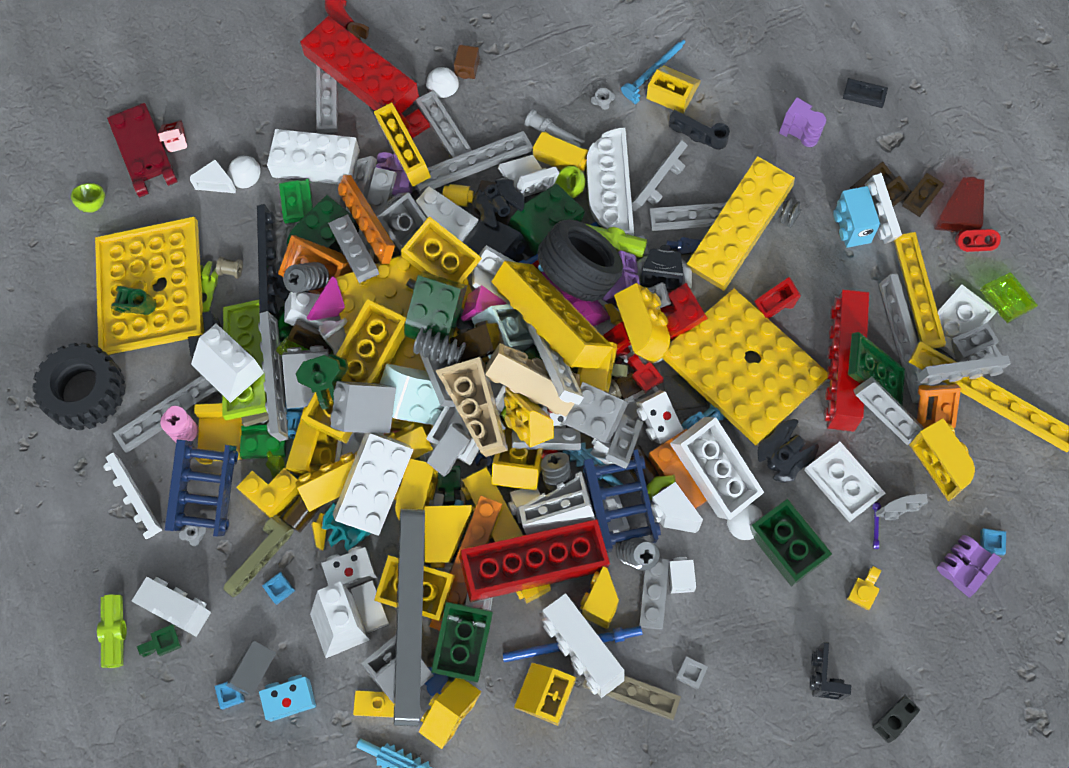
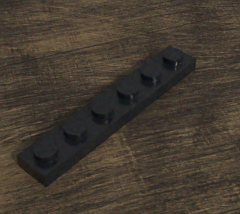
M265 204L257 205L259 313L268 311L276 318L278 307L275 302V296L278 291L274 277H277V271L274 265L276 251L273 245V241L276 240L273 230L275 216Z

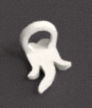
M346 318L339 322L327 320L323 325L319 326L320 334L332 348L335 355L346 338V334L341 329L348 322Z

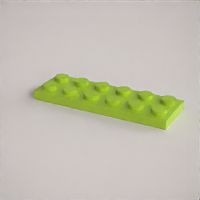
M259 300L223 307V330L249 353L262 369L264 359L260 348L262 336L258 327L260 322ZM265 373L231 403L222 395V416L225 420L267 412L265 407L267 394L263 385Z

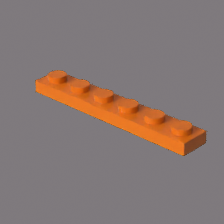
M343 175L342 182L338 186L339 195L342 197L346 207H348L352 217L356 220L381 264H390L395 247L394 243L352 176Z
M480 495L450 572L455 577L447 601L465 604L467 589L459 560L460 550L488 544L503 504ZM432 619L429 627L440 631L442 619L441 621Z

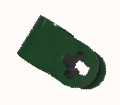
M117 286L116 291L118 293L115 302L111 305L113 310L121 313L149 315L156 309V300L144 290Z

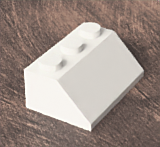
M217 324L199 338L191 365L230 403L264 374L256 360Z

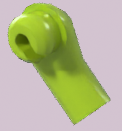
M675 475L654 477L646 486L649 500L652 501V498L663 487H669L675 483Z

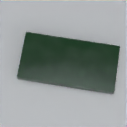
M860 332L852 333L848 375L860 384L873 377L902 406L905 368Z

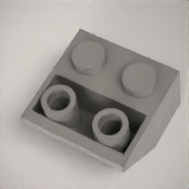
M396 635L362 662L368 674L393 704ZM422 659L420 687L434 676Z

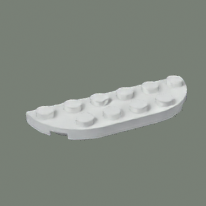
M618 128L602 134V137L593 143L588 151L586 171L589 208L593 218L602 228L617 227L626 234L634 236L625 128Z

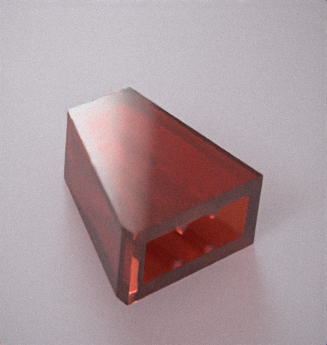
M963 177L934 225V230L960 232L968 229H981L983 226L985 180L977 179L976 177Z

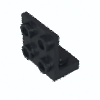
M823 642L816 648V652H812L811 666H815L814 675L810 677L809 688L813 690V697L843 700L851 695V685L844 684L845 680L830 678V681H827L829 642Z

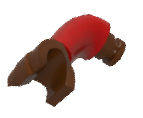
M325 0L324 5L328 16L359 40H361L360 37L365 40L368 38L369 27L353 21L345 10L346 0Z

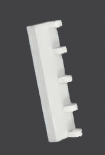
M115 453L105 457L108 463L103 466L106 471L112 469L117 476V479L113 481L114 486L122 485L128 495L123 499L125 505L132 503L138 513L133 519L136 523L143 521L148 530L143 534L144 538L148 539L162 531L121 458Z

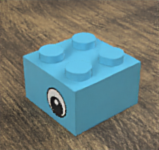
M868 186L842 192L836 209L833 211L834 220L840 226L839 235L841 240L845 242L846 248L871 243L879 228L880 221Z

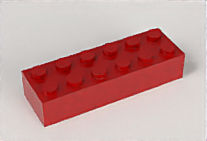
M327 16L300 41L304 56L375 111L393 103L396 111L403 113L419 97L417 83L330 16Z
M842 289L840 296L835 298L834 306H831L830 319H833V326H830L829 339H832V346H829L828 359H831V366H828L827 379L830 380V387H827L825 399L829 400V407L825 409L824 421H828L827 429L854 432L864 418V403L853 391L860 383L848 375L852 333L860 332L867 338L869 292Z
M597 519L462 549L459 555L470 602L595 574L596 571L601 572L603 567L608 568L610 565Z

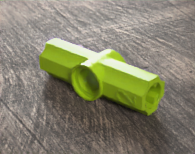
M588 225L603 235L617 252L624 251L636 255L638 258L644 256L647 239L628 235L617 227L604 229Z
M111 594L101 597V622L97 625V637L101 643V667L117 668L124 666L123 640L127 636V627L123 619V596Z

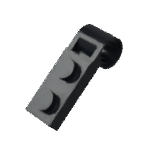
M675 109L670 115L669 127L675 132L683 133L690 137L691 140L706 144L717 150L726 147L730 129L726 124L716 123L710 128Z

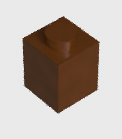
M459 45L454 62L456 76L463 79H475L480 61L478 47Z

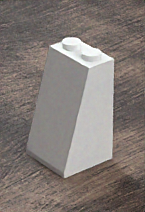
M341 581L317 591L310 615L325 658L370 640L354 597Z

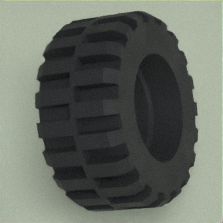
M77 343L68 344L69 347L61 346L57 348L58 351L53 354L51 352L48 354V359L45 362L42 361L38 366L40 371L35 372L33 379L36 383L32 385L33 392L35 393L34 399L39 408L58 425L61 424L64 428H74L75 430H84L85 426L88 429H92L99 422L101 424L105 423L109 415L113 416L117 412L115 410L116 406H121L123 402L121 395L125 394L126 389L122 385L125 383V378L121 373L120 367L101 348L95 345L91 346L89 343H81L80 346ZM86 371L96 373L94 388L85 398L75 402H64V389L72 377Z

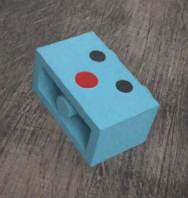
M302 675L290 677L287 683L280 685L279 682L268 684L265 686V690L259 691L265 719L270 722L316 707L310 679L302 677Z

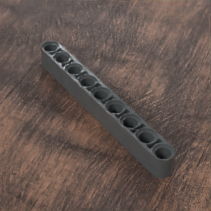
M424 509L400 510L394 726H419L425 534Z

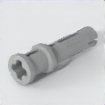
M535 109L530 111L525 120V126L535 128L539 131V134L545 131L549 135L579 148H582L585 141L553 124L550 118H544L539 115Z

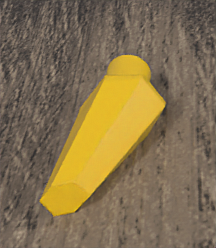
M605 304L611 323L616 326L623 322L620 312L612 304Z
M320 513L317 521L312 522L311 525L315 545L318 549L324 551L326 530L322 529V523L325 514Z

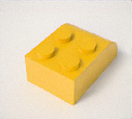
M430 216L401 250L402 257L422 273L427 272L461 284L482 260L478 254Z
M635 283L614 294L634 353L654 363L664 356L670 345V334L666 326L668 320L665 314L661 312V301L656 293L653 294L646 287L644 288Z
M944 418L920 431L909 444L948 501L955 498L972 481L975 467L972 458L968 454V448L955 436L954 428L949 423H946Z
M503 421L506 428L503 430L508 451L494 455L492 485L537 490L541 472L540 462L544 450L543 448H538V450L512 448V428H509L506 422Z
M409 459L402 477L401 486L398 487L394 497L397 500L395 510L399 521L401 509L425 510V506H429L430 500L434 498L438 483V471L427 462Z
M388 555L374 601L397 608L398 558ZM424 566L422 616L441 621L455 575Z

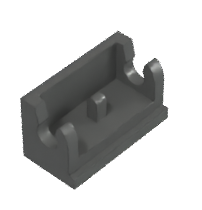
M253 640L247 646L226 686L245 696H253L276 652Z

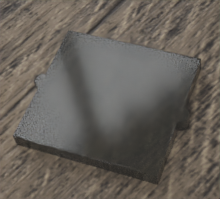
M680 374L663 376L664 391L674 411L707 406L706 399Z

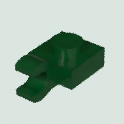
M460 465L453 466L445 477L438 472L439 491H445L446 506H454L455 490H461Z
M172 624L150 633L152 640L138 645L137 649L139 655H142L144 658L155 651L158 656H163L181 648L182 645L177 630Z

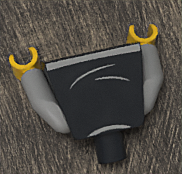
M662 245L659 249H650L648 255L643 256L637 261L638 273L635 275L639 276L642 287L650 288L659 283H664L667 290L674 291L687 283L692 288L691 268L682 260L681 253L672 251L669 245Z

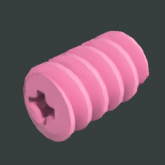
M171 406L161 417V428L175 443L177 439L193 441L198 435V425L179 406Z

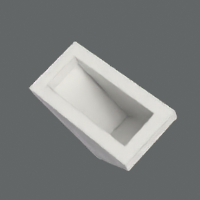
M216 160L190 176V181L195 190L236 193L232 180Z

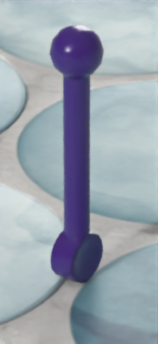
M875 502L872 505L874 510L873 549H879V517H876L875 512L881 509V504Z

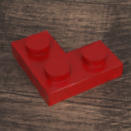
M687 283L668 294L677 311L666 317L668 320L666 326L670 334V342L680 334L686 333L708 319Z

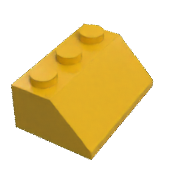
M300 419L285 469L298 476H302L309 472L313 474L319 471V468L326 463H335L338 440L307 425Z

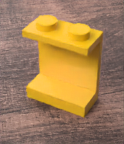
M222 403L196 404L194 413L199 418L197 449L224 452L225 445L237 446L238 460H242L240 457L242 418L225 420L222 416ZM195 458L201 464H212L213 461L223 462L222 460Z

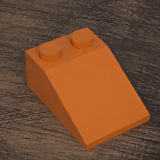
M291 235L278 274L284 277V273L289 266L313 262L325 265L329 272V280L331 277L337 278L351 273L353 270L344 254ZM325 287L309 292L321 295Z
M685 429L651 451L648 459L659 476L675 475L677 485L696 509L707 502V500L670 445L672 441L687 431Z

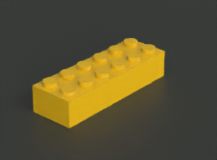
M757 156L688 261L687 265L691 268L692 272L725 291L794 186L795 177Z
M511 261L503 262L491 281L497 288V292L510 301V306L523 315V319L536 329V333L550 344L549 347L553 351L559 353L567 366L572 368H599L613 346L533 264Z
M367 299L336 354L346 359L349 367L341 381L379 384L386 364L391 363L405 337L406 317ZM329 389L326 390L330 403L327 409L321 408L315 392L301 419L307 425L347 444L353 432H342L331 428V413L333 412L334 402Z

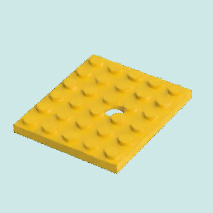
M195 217L95 237L99 348L110 355L185 340L190 336L203 335L204 322L202 315L198 220ZM158 278H166V287L162 291H154L153 285L157 283ZM117 286L144 290L156 300V309L149 315L121 313L113 310L111 305L115 302L118 293L116 291Z
M734 288L705 313L708 317L707 320L675 338L662 358L756 446L827 380V371L768 318H765L755 306ZM747 351H755L760 355L761 361L750 364L745 360V353Z

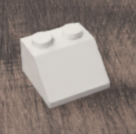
M676 482L652 498L651 509L655 522H660L665 528L692 533L699 531L703 519Z

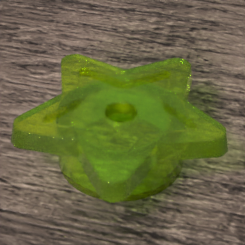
M268 451V460L265 465L270 470L274 479L285 468V465L280 455L273 456L271 451Z

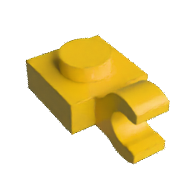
M872 566L865 580L857 578L847 600L866 610H870L880 590L874 584L882 570Z

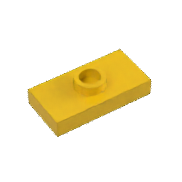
M355 691L353 715L394 718V704L384 692Z

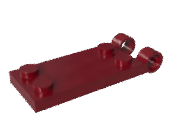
M145 103L107 117L131 177L133 187L139 198L149 194L144 182L162 174L168 186L178 182Z

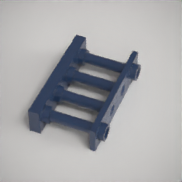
M177 439L165 522L166 531H181L184 525L214 528L213 536H225V532L229 529V519H227L234 464L238 461L237 446L225 445L224 452L194 448L193 441ZM195 457L222 460L221 474L192 471L190 468L191 459ZM190 480L220 483L219 495L216 497L190 494L187 491L188 482ZM189 502L217 506L216 518L207 519L186 516L184 514L185 504Z
M638 449L633 450L632 460L629 461L626 469L614 463L603 466L594 465L593 458L583 462L595 519L598 520L607 552H611L613 549L612 545H616V542L650 535L651 542L656 543L658 536L661 535L659 523L654 521L642 470L645 469V461L643 455L639 456ZM629 469L635 470L637 482L608 488L599 487L597 478H601V475ZM640 491L642 504L614 510L604 509L602 500H606V497ZM645 513L646 527L616 533L609 531L607 523L611 522V519Z

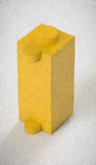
M545 131L541 132L533 146V156L536 160L556 167L559 170L567 166H576L582 171L586 169V157L589 150L579 148L553 137Z

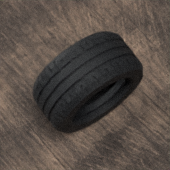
M569 219L556 223L538 247V261L544 273L561 290L577 299L591 302L602 299L622 276V259L614 246L595 229L579 221Z

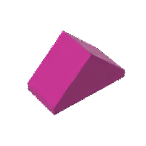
M331 277L306 319L312 321L340 316L339 313L343 311L345 305L336 278Z
M481 285L468 294L461 318L463 322L472 320V317L490 306L505 305L506 302Z

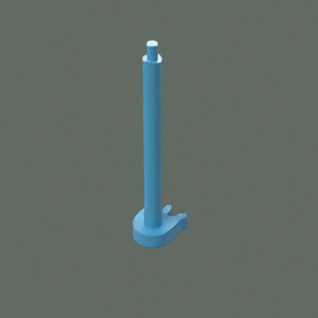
M685 40L674 45L634 83L623 85L621 87L623 95L634 104H637L640 101V94H638L640 90L638 88L658 68L662 67L683 48V45L686 43Z

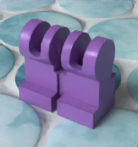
M796 98L785 115L779 133L785 137L791 134L800 139L804 146L813 147L818 143L826 123V117L820 112L812 111L811 105Z
M387 152L379 153L377 155L378 164H376V168L397 173L392 194L394 196L405 192L411 194L413 187L396 155Z
M624 251L618 252L623 264L622 276L602 298L604 302L615 305L617 302L614 294L635 283L640 285L639 276L635 275L638 273L636 255Z
M962 535L958 540L961 546L954 545L951 549L953 554L948 553L944 558L947 563L940 562L937 570L970 598L1002 558L982 548L971 537Z

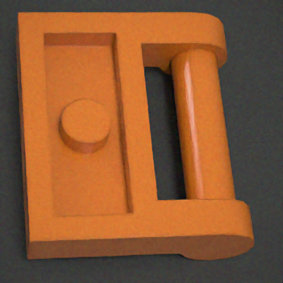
M920 385L918 387L920 397L916 420L924 429L943 418L946 423L956 428L961 391L959 385ZM934 396L931 420H926L929 397Z

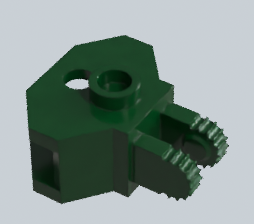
M335 354L322 355L303 361L295 374L298 383L311 388L312 393L316 392L321 408L327 409L330 403L326 390L329 389L334 402L336 383L342 380L349 367L347 360Z

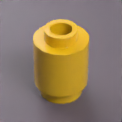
M450 184L449 186H444L443 196L458 206L468 207L469 203L473 201L474 191L470 190V186Z

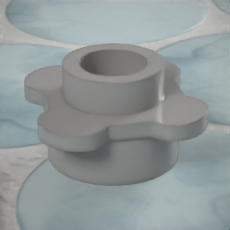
M599 88L595 96L591 98V102L606 110L609 108L610 102L615 99V95L607 88Z
M186 525L185 529L179 533V538L189 541L192 546H197L203 539L206 528Z

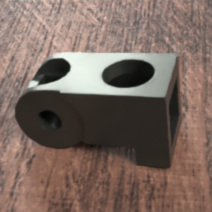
M904 695L872 728L887 743H890L902 733L919 713L920 708Z

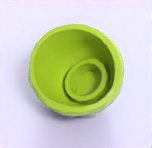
M567 166L559 171L554 184L557 183L567 194L575 198L582 193L586 182L580 168Z
M86 183L74 188L70 197L72 203L79 210L92 213L98 211L103 206L105 192L98 184Z

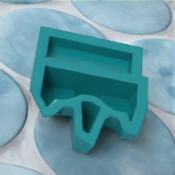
M333 503L323 516L322 529L327 530L331 528L333 530L328 539L331 547L344 539L346 541L344 547L349 551L371 533L335 521L333 512L337 503Z

